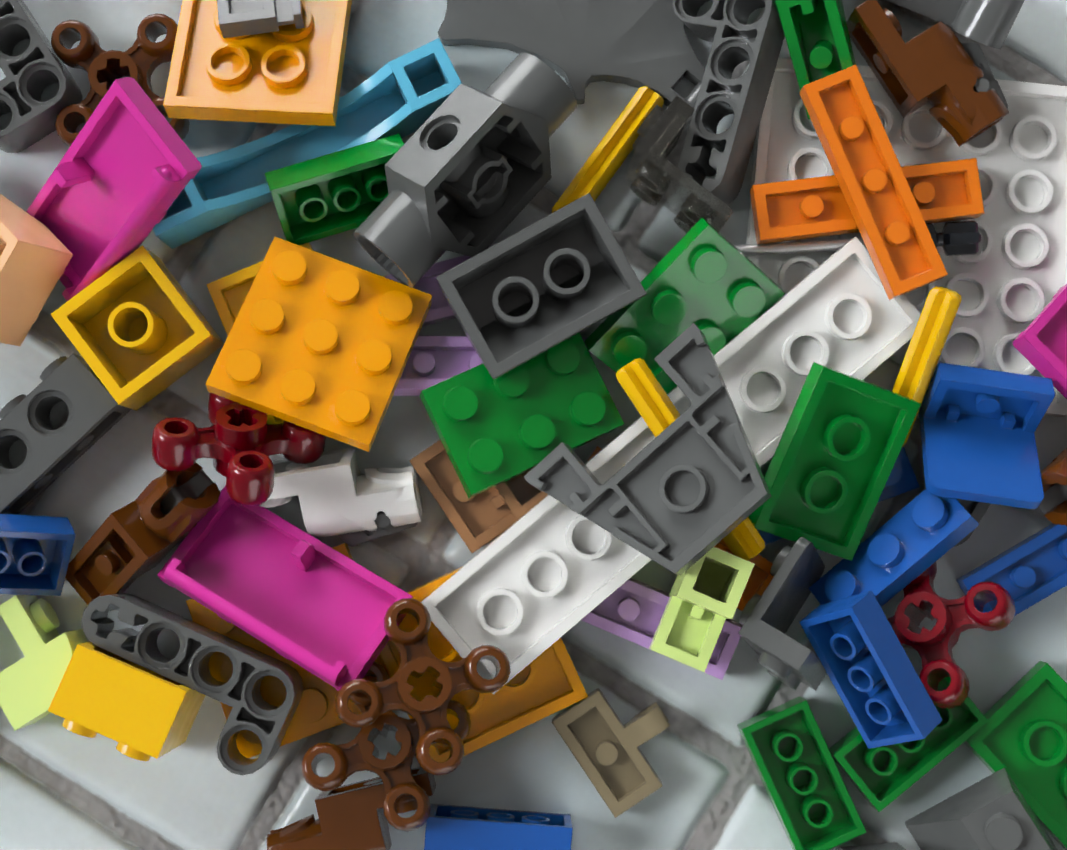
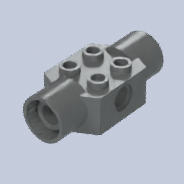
M524 52L520 53L484 92L461 83L385 164L389 195L353 233L358 243L389 274L411 288L415 286L446 250L473 257L488 249L552 178L549 138L577 108L575 96L568 85L546 63Z

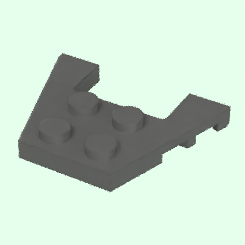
M694 323L654 358L658 365L690 400L691 405L683 414L603 485L574 450L563 442L524 476L532 486L568 506L569 509L586 517L610 532L611 535L677 575H682L771 497V493L705 334Z

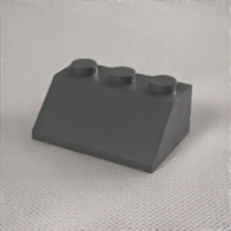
M590 193L436 277L440 290L493 380L647 294Z
M1005 767L905 821L907 829L921 850H1058Z

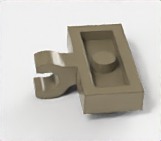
M597 688L588 694L587 698L575 703L552 719V724L615 818L663 786L662 781L639 748L640 745L670 726L669 720L657 702L640 711L623 725L601 690Z

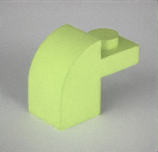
M713 547L682 575H677L669 593V601L649 649L705 673L726 618L733 619L755 564Z
M16 595L0 605V615L25 655L24 658L0 672V707L15 731L32 725L51 713L48 709L77 644L88 642L83 629L67 631L60 635L56 629L60 625L56 612L45 599H38L36 595Z

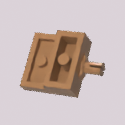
M441 440L409 460L471 553H474L505 532L548 495L527 482L524 476L531 471L529 470L468 498Z

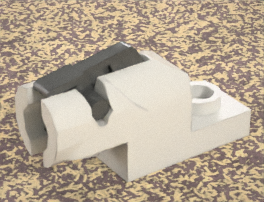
M355 447L323 452L317 461L309 464H297L287 459L272 461L274 464L273 492L267 501L259 504L261 507L280 506L291 501L293 496L298 495L308 534L318 537L338 535L351 547L415 527L418 522L422 521L421 515H423L421 493L414 467L364 469L365 474L360 475Z

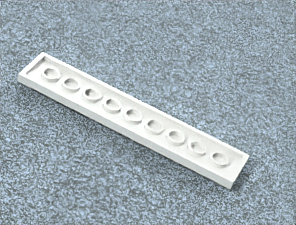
M857 237L848 241L714 355L759 467L774 456L813 362L863 380L912 339L921 313L905 294L891 300L888 299L868 250ZM678 386L667 394L680 415L690 407V400ZM641 416L586 462L585 465L603 485L654 440L655 436ZM547 495L421 603L427 607L433 624L463 659L473 649L481 645H492L506 653L511 669L508 681L506 682L508 683L652 559L611 535L610 532L586 517L569 509L568 506L552 496ZM483 659L477 663V672L482 678L493 679L495 677L496 668L491 661Z

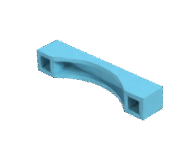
M437 38L388 62L366 81L339 98L336 126L292 124L238 147L198 157L197 160L202 165V168L188 182L168 208L167 214L160 223L155 225L153 228L155 235L171 249H174L273 201L265 177L266 172L398 133L401 138H404L416 132L462 83L440 39Z

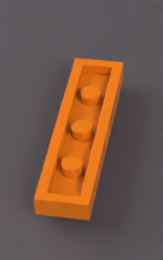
M857 65L804 85L799 92L888 299H894L947 276L948 273Z
M976 158L901 167L925 223L974 219L984 214ZM835 175L752 185L750 189L757 245L859 232Z

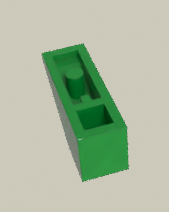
M775 0L800 90L806 84L856 65L842 0Z

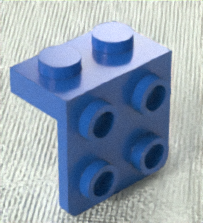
M939 362L919 409L926 489L935 496L1025 509L1038 508L1044 498L1035 431L1055 397L1053 380L1051 378Z

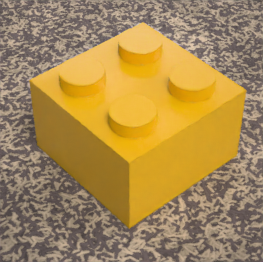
M143 245L50 314L118 405L136 411L224 345L223 340L162 260Z
M89 641L77 644L48 711L65 718L62 726L73 733L90 738H95L97 733L117 741L116 749L122 754L140 761H149L151 756L158 759L185 743L206 695L102 649Z

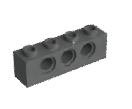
M73 353L68 358L62 356L56 359L41 373L40 379L42 382L27 396L22 394L15 397L1 409L0 514L19 515L132 410L118 405L83 357ZM65 401L69 409L68 419L62 427L54 429L49 419L50 411L55 404ZM22 439L26 445L27 455L24 462L14 468L9 460V450L14 442Z

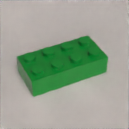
M398 133L266 172L265 177L286 241L302 245L358 228L389 195L385 164L404 145L400 134Z
M945 677L939 682L938 691L947 689L950 685L951 677ZM968 696L961 705L955 708L943 709L935 706L942 721L925 739L868 749L860 732L855 727L831 746L829 751L834 761L867 802L880 812L989 722Z
M799 696L737 724L793 850H829L866 833L865 827L806 699Z

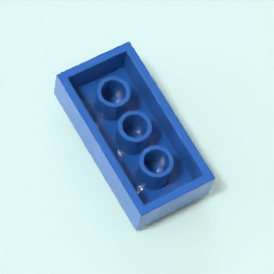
M0 514V594L61 596L76 536L68 517Z
M872 590L819 605L799 622L868 749L925 739L942 721L938 710Z
M431 804L429 818L426 821L424 850H571L573 830L571 814Z

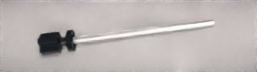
M976 221L946 222L942 232L939 233L936 232L932 223H926L936 248L942 246L946 256L975 255L979 251L978 243L981 241V234L978 232V223ZM858 238L859 241H860V242L864 245V247L866 248L863 239H862V238ZM851 239L734 246L745 256L838 251Z

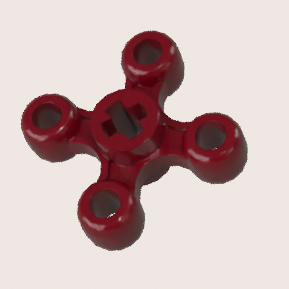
M213 393L209 394L208 417L213 426L197 428L188 419L172 417L161 420L154 427L152 436V456L156 464L162 469L182 471L192 467L197 459L213 458L215 470L226 477V489L230 498L236 503L249 506L262 504L268 500L273 492L274 464L269 458L270 455L283 454L287 460L297 464L313 463L323 454L326 436L285 420L281 424H267L268 415L266 413Z
M935 562L903 589L904 599L898 604L895 615L888 618V621L902 647L914 649L919 653L922 659V670L919 678L934 705L943 709H949L961 705L966 700L970 690L969 679L966 673L956 664L952 655V648L957 644L960 633L971 628L999 631L1007 627L1015 615V602L1004 587L991 581L980 582L972 586L966 595L958 599L948 600L937 595L934 589L933 580L937 573V562ZM996 600V607L992 611L984 613L983 608L986 603ZM925 617L932 621L934 618L937 620L936 625L930 631L925 627L922 629L919 627ZM945 677H951V682L947 689L938 691L939 682Z

